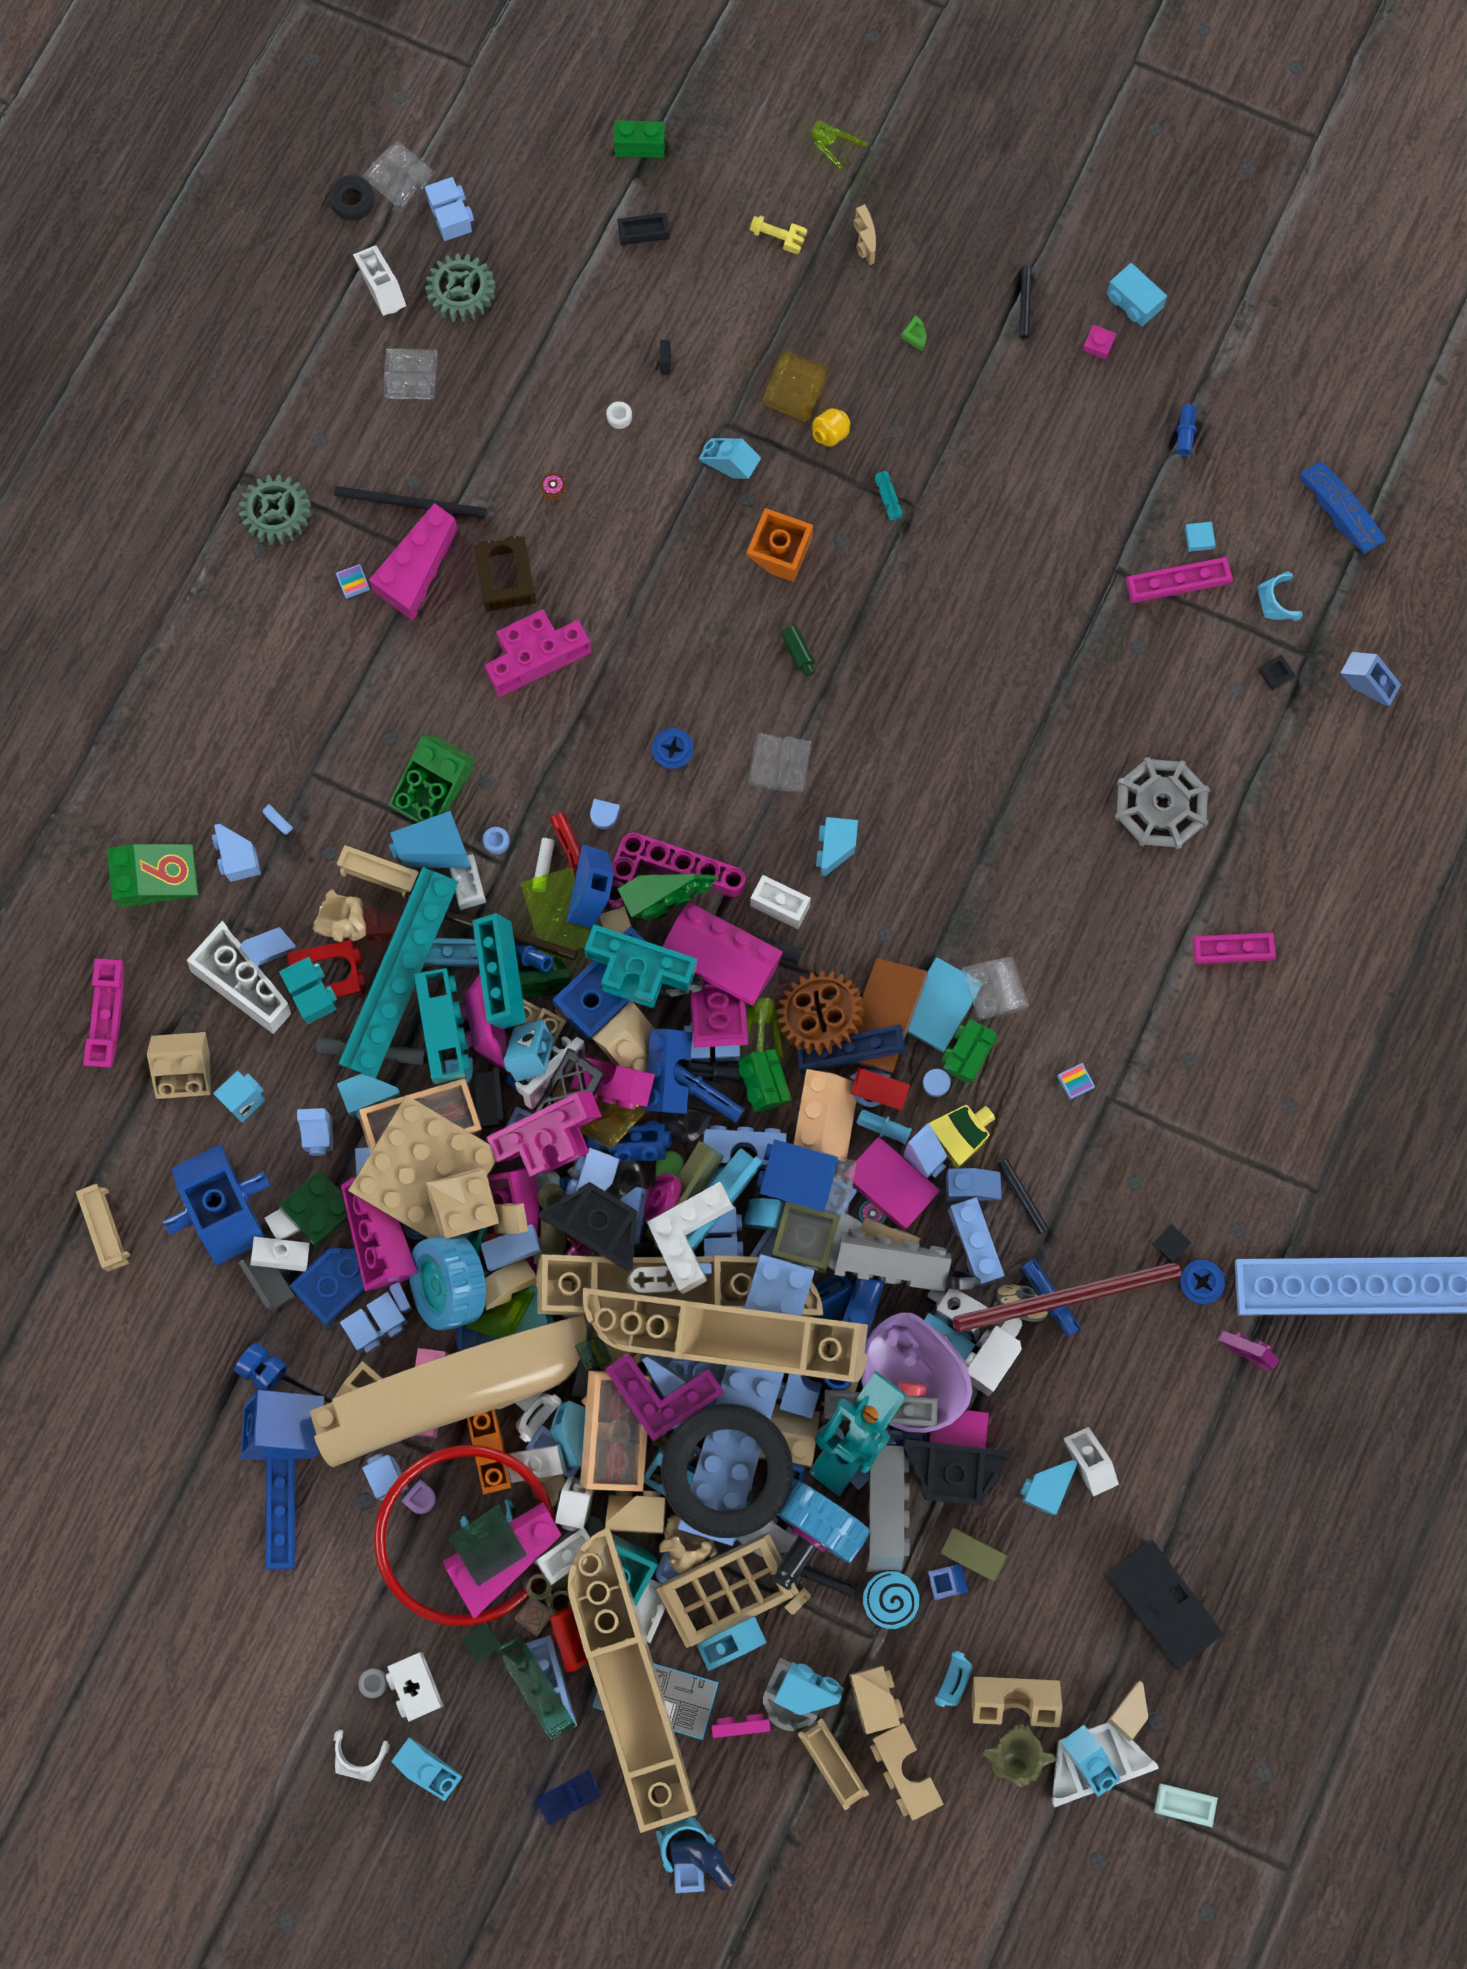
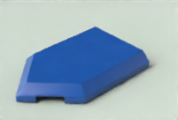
M329 1248L306 1269V1272L304 1271L289 1285L293 1292L325 1326L365 1290L355 1249Z

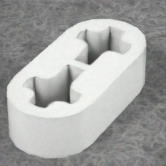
M668 1266L637 1268L627 1277V1286L635 1294L670 1293L678 1288L675 1281L670 1284V1287H667L666 1282H657V1278L666 1276V1272L669 1273V1277L673 1278ZM641 1274L643 1279H651V1282L645 1283L640 1288L638 1283H634V1279Z

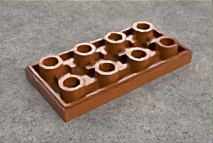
M877 958L862 997L864 1005L861 1007H863L865 1015L859 1016L863 1021V1025H855L858 1032L901 1024L905 1040L928 976L927 971ZM899 1054L856 1063L893 1073Z

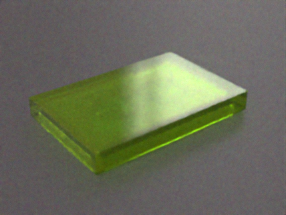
M572 867L520 882L536 937L574 950L584 948L591 930L567 922L575 882ZM541 951V953L550 955L551 957L557 956L548 952Z

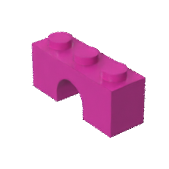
M584 1057L606 1073L594 1095V1099L597 1098V1095H601L600 1101L615 1104L616 1100H620L619 1106L635 1109L636 1104L647 1107L655 1074L618 1065L616 1067L615 1064ZM589 1072L583 1073L586 1089L594 1077ZM578 1075L573 1076L571 1088L581 1090Z

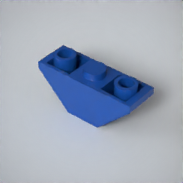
M582 845L567 918L568 923L592 929L593 924H596L609 900L614 876L608 852Z

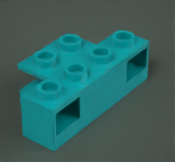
M593 924L584 949L585 958L607 965L601 982L603 992L651 1008L655 1006L662 984L688 992L697 969V958Z
M447 968L414 974L433 1083L436 1085L464 1078L467 1079L466 1070H470L468 1054H465L464 1050H468L469 1047L466 1033L464 1034L463 1027L460 1028V1024H464L459 1001L454 1002L452 992L457 991L454 975L449 976ZM444 978L447 995L431 998L428 981ZM456 1047L460 1071L444 1074L442 1050Z

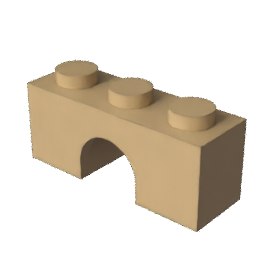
M973 1677L971 1695L973 1723L1002 1724L1003 1712L1006 1709L1020 1708L1028 1713L1031 1726L1060 1727L1062 1713L1060 1681Z
M903 1722L899 1726L889 1728L872 1737L874 1745L870 1746V1749L877 1763L883 1761L887 1772L883 1773L890 1790L896 1787L900 1799L896 1800L904 1817L909 1815L913 1821L944 1805L929 1776L918 1781H910L902 1773L901 1766L904 1758L917 1750Z

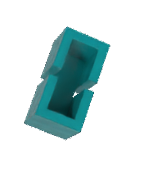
M307 957L279 972L307 1024L337 1010L333 1003L337 1000V997L330 985L324 986L321 978L325 977V974L318 962L313 964L310 958Z

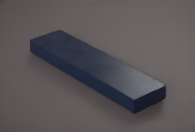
M899 1024L859 1032L858 1035L849 1034L852 1042L841 1041L842 1049L834 1045L832 1046V1053H829L827 1048H823L821 1055H818L816 1049L813 1048L812 1052L807 1054L804 1046L800 1051L797 1050L799 1071L806 1073L807 1069L816 1071L906 1053L903 1027Z

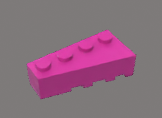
M354 1177L342 1184L341 1188L365 1291L389 1288L397 1282H404L418 1272L399 1221L348 1191L356 1178Z

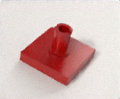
M569 1605L550 1616L553 1627L551 1636H556L552 1640L559 1646L566 1671L573 1672L588 1664V1660L572 1606Z

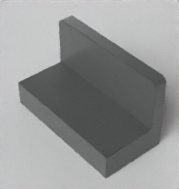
M244 1259L238 1262L263 1304L271 1312L296 1297L278 1268L250 1265L251 1259L247 1262Z

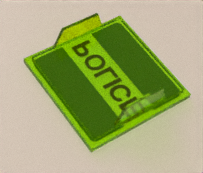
M525 1289L513 1293L511 1301L489 1310L484 1308L479 1319L467 1325L466 1328L497 1339L513 1335L535 1293Z

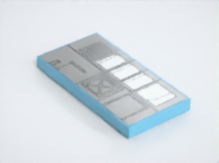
M654 1663L674 1732L703 1740L719 1682ZM597 1690L593 1708L604 1710Z

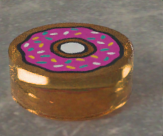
M558 473L546 474L540 482L541 492L544 497L550 500L561 498L566 492L565 479Z

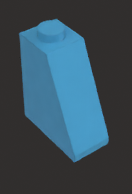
M450 811L390 833L394 842L389 844L394 859L400 858L404 867H471Z

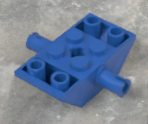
M222 1144L171 1168L176 1187L184 1202L185 1210L167 1219H163V1223L167 1226L166 1230L170 1236L190 1225L195 1226L201 1241L216 1266L251 1250L254 1237L266 1238L248 1201L250 1199L249 1196L267 1187H271L264 1170L244 1181L239 1180ZM219 1198L222 1201L220 1205L215 1208L213 1206L215 1204L214 1199Z

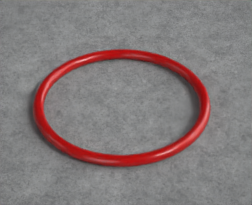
M480 1445L453 1446L435 1451L419 1459L396 1479L381 1503L374 1530V1551L380 1574L391 1593L400 1603L418 1616L429 1621L450 1626L478 1625L504 1616L521 1605L530 1596L522 1587L507 1601L494 1608L482 1611L475 1619L471 1614L443 1613L424 1606L411 1597L395 1578L388 1561L385 1541L388 1517L397 1497L404 1487L420 1472L447 1459L466 1456L482 1457L508 1466L530 1485L539 1503H544L555 1523L554 1509L550 1497L539 1478L517 1458L491 1447ZM536 1578L532 1581L531 1590H535L538 1587L542 1578Z

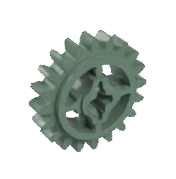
M459 253L456 254L454 261L449 256H446V264L437 261L438 270L435 268L430 269L431 276L426 277L428 286L425 287L428 302L433 304L434 311L438 312L441 310L442 318L450 314L453 322L457 316H460L462 322H465L466 315H470L474 320V312L476 311L483 315V306L491 307L490 299L495 298L494 289H496L493 273L488 271L487 264L485 263L480 266L478 257L471 262L469 254L465 256L464 260H461ZM447 280L448 285L446 286V292L442 294L441 288L444 282ZM479 282L480 288L476 295H474L475 284Z
M279 474L276 480L272 481L270 475H267L266 483H263L258 478V487L248 485L251 494L242 493L243 499L246 502L239 503L242 510L239 516L241 520H244L242 524L245 530L249 529L251 537L257 535L261 543L267 537L270 545L274 543L275 538H278L282 545L285 536L293 541V532L302 534L300 525L308 526V522L304 517H311V512L307 509L311 507L309 499H306L308 495L305 490H301L299 482L293 485L291 477H288L283 482ZM292 501H294V512L290 516L288 514V511L290 509L289 504L292 503ZM260 503L262 505L260 510L261 516L257 519L256 509Z

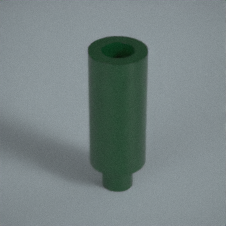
M792 625L787 627L780 635L799 671L803 670L805 676L809 677L815 673L812 666L815 661L798 626Z

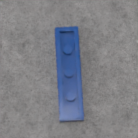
M296 1459L266 1460L265 1569H295Z

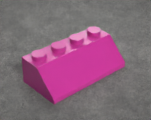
M690 902L687 903L676 919L662 946L697 958L696 976L700 975L703 980L752 1006L774 975L783 951Z

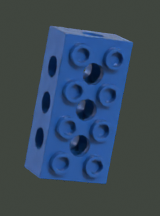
M631 926L623 933L645 941ZM593 961L553 999L554 1008L591 1045L595 1042L592 1037L630 1002V1000L602 991L603 986H601V982L607 965ZM590 1000L598 1002V1005L593 1008L585 1006L586 1002Z

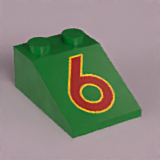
M133 844L107 848L112 900L119 908L199 896L194 847L192 844Z

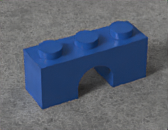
M650 1029L647 1073L655 1074L648 1105L647 1107L644 1106V1111L687 1114L689 1087L681 1086L675 1081L674 1067L680 1059H691L693 1032L672 1029Z

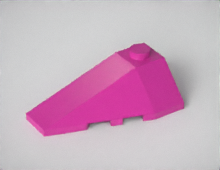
M526 1168L487 1175L494 1205L523 1203L527 1226L532 1224L538 1237L539 1204L537 1203L539 1187L537 1177H529ZM493 1226L490 1227V1230H491L492 1234H496V1235H498L499 1237L502 1236V1235H505V1234H497V1233H495V1232H494V1227H493ZM533 1256L525 1258L536 1275L537 1265L534 1263Z

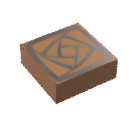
M530 1597L514 1619L538 1636L550 1620V1616L554 1615V1613L542 1602Z

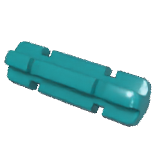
M883 471L875 475V481L880 489L879 492L887 509V515L893 521L902 517V510L898 504L899 501L894 487L890 483L889 473Z

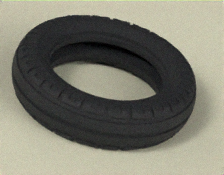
M716 1404L693 1413L674 1430L666 1444L662 1457V1485L666 1498L674 1512L694 1530L717 1538L742 1537L766 1526L783 1508L793 1481L792 1455L784 1435L768 1417L747 1406ZM725 1429L741 1431L751 1436L762 1448L768 1469L765 1486L756 1500L745 1508L731 1512L716 1511L703 1505L693 1495L687 1480V1463L695 1445L708 1434Z

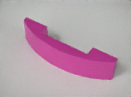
M95 958L92 985L95 988L89 1039L86 1038L83 1065L112 1068L122 1013L123 961Z

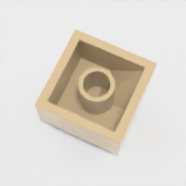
M475 1168L426 1183L439 1236L442 1235L445 1239L499 1223L485 1169Z
M616 1490L615 1496L609 1495L605 1529L610 1528L611 1531L664 1534L666 1499L661 1497L660 1492L643 1491V1496L632 1497V1491Z
M878 1666L849 1674L864 1733L869 1734L899 1726V1718L904 1716L900 1701L893 1699L889 1688L894 1687L890 1670L884 1671L883 1666Z

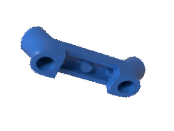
M875 1275L873 1278H869V1280L856 1278L843 1318L844 1322L868 1325L866 1340L874 1321L884 1286V1281ZM824 1378L825 1382L834 1390H846L853 1383Z

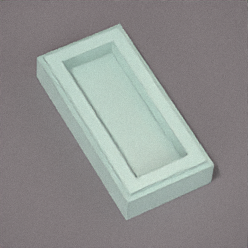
M1159 1783L1154 1813L1212 1827L1218 1798Z

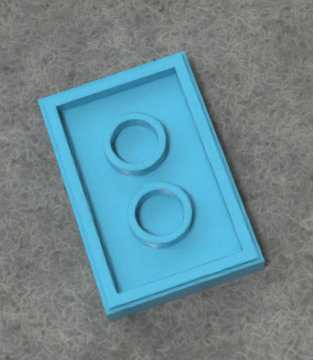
M936 957L928 971L925 985L907 1033L944 1053L983 983Z

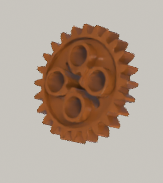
M821 970L819 977H815L813 972H810L809 980L806 981L801 976L800 985L792 982L793 991H784L787 1000H779L783 1009L777 1010V1014L780 1017L777 1021L782 1028L781 1032L784 1037H787L790 1045L795 1043L797 1050L800 1051L805 1046L807 1054H810L813 1048L816 1049L818 1055H821L823 1048H827L828 1052L832 1053V1046L834 1045L842 1049L841 1041L852 1042L849 1037L850 1033L858 1035L859 1032L855 1025H863V1021L859 1016L865 1015V1011L861 1007L864 1005V1001L860 997L861 994L858 988H855L851 980L847 982L843 974L837 979L834 971L828 977H826L823 970ZM815 993H819V1001L823 1007L822 1014L827 1026V1032L823 1033V1025L819 1018L820 1012L816 1003ZM830 995H836L833 999L826 1000ZM810 1002L808 1006L801 1007L803 1003ZM841 1018L839 1022L832 1023L834 1019ZM815 1025L812 1030L806 1031L809 1026Z

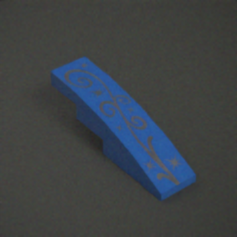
M1322 461L1301 473V481L1316 494V502L1332 516V524L1364 554L1385 542V536L1371 516L1342 481Z

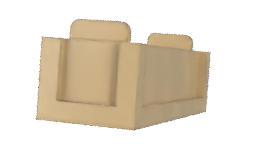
M344 845L337 861V866L340 867V873L343 877L346 874L353 875L402 893L404 899H407L408 896L410 897L419 877L418 871Z
M94 1184L76 1191L101 1268L109 1272L129 1264L127 1257L131 1255L127 1251L124 1252L105 1194L109 1193L108 1189L100 1188L98 1184Z
M819 1718L809 1727L807 1726L797 1733L844 1810L850 1808V1805L862 1797L865 1798L869 1795L822 1718Z

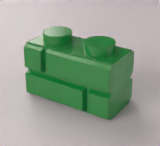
M615 120V157L664 158V122Z
M969 1020L966 1026L961 1024L954 1036L958 1040L953 1049L948 1047L941 1059L945 1063L942 1070L958 1080L971 1085L995 1043L998 1034L973 1020Z
M775 1049L753 1052L738 1060L739 1073L744 1079L748 1091L747 1098L752 1104L754 1112L777 1109L792 1101Z

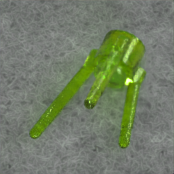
M819 120L811 132V138L816 140L814 146L820 149L838 169H843L842 164L825 147L826 144L831 145L834 142L836 135L864 147L868 146L866 141Z
M758 998L752 1008H748V1035L754 1019V1022L759 1024L757 1051L761 1053L763 1051L765 1024H769L771 1019L777 1054L781 1058L783 1057L777 1021L778 1014L777 1010L774 1009V1001L768 998Z

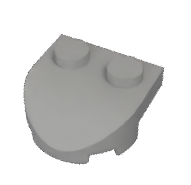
M779 1658L763 1696V1705H765L766 1711L769 1714L768 1718L774 1725L787 1731H795L797 1728L807 1725L809 1727L816 1720L820 1709L798 1715L774 1702L791 1665L790 1662Z

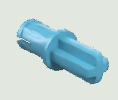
M862 1110L857 1119L858 1125L879 1133V1137L884 1135L905 1145L912 1130L889 1120L890 1117L888 1116L886 1119L866 1110Z

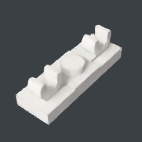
M562 1037V1045L566 1047L565 1049H558L556 1046L552 1047L555 1057L549 1060L545 1074L527 1078L528 1085H522L518 1081L515 1083L517 1092L523 1095L525 1105L531 1110L541 1100L567 1048L573 1049L581 1056L586 1057L584 1041L579 1037H576L572 1042L569 1038ZM570 1061L565 1071L566 1074H569L576 1067L573 1061Z

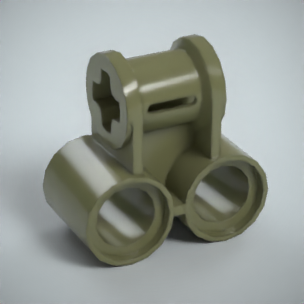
M531 1569L524 1574L522 1585L526 1592L535 1600L545 1598L546 1605L554 1614L571 1605L568 1593L569 1573L552 1585L549 1584L540 1569ZM542 1578L544 1580L540 1589L531 1590V1583L534 1579ZM564 1594L566 1596L564 1604L553 1606V1600L557 1595Z

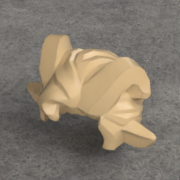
M330 890L326 893V901L322 902L318 916L314 921V932L333 937L338 942H341L344 938H349L352 941L362 939L367 933V925L363 919L362 900L352 896H341L336 894L334 890Z
M677 1514L667 1518L668 1523H666L664 1531L665 1539L659 1547L661 1553L669 1552L668 1562L674 1571L678 1573L688 1571L693 1565L705 1561L708 1556L711 1559L717 1555L714 1540L679 1530L680 1518Z

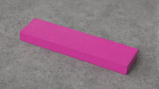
M1227 557L1131 575L1127 576L1125 581L1131 603L1231 584L1233 578Z

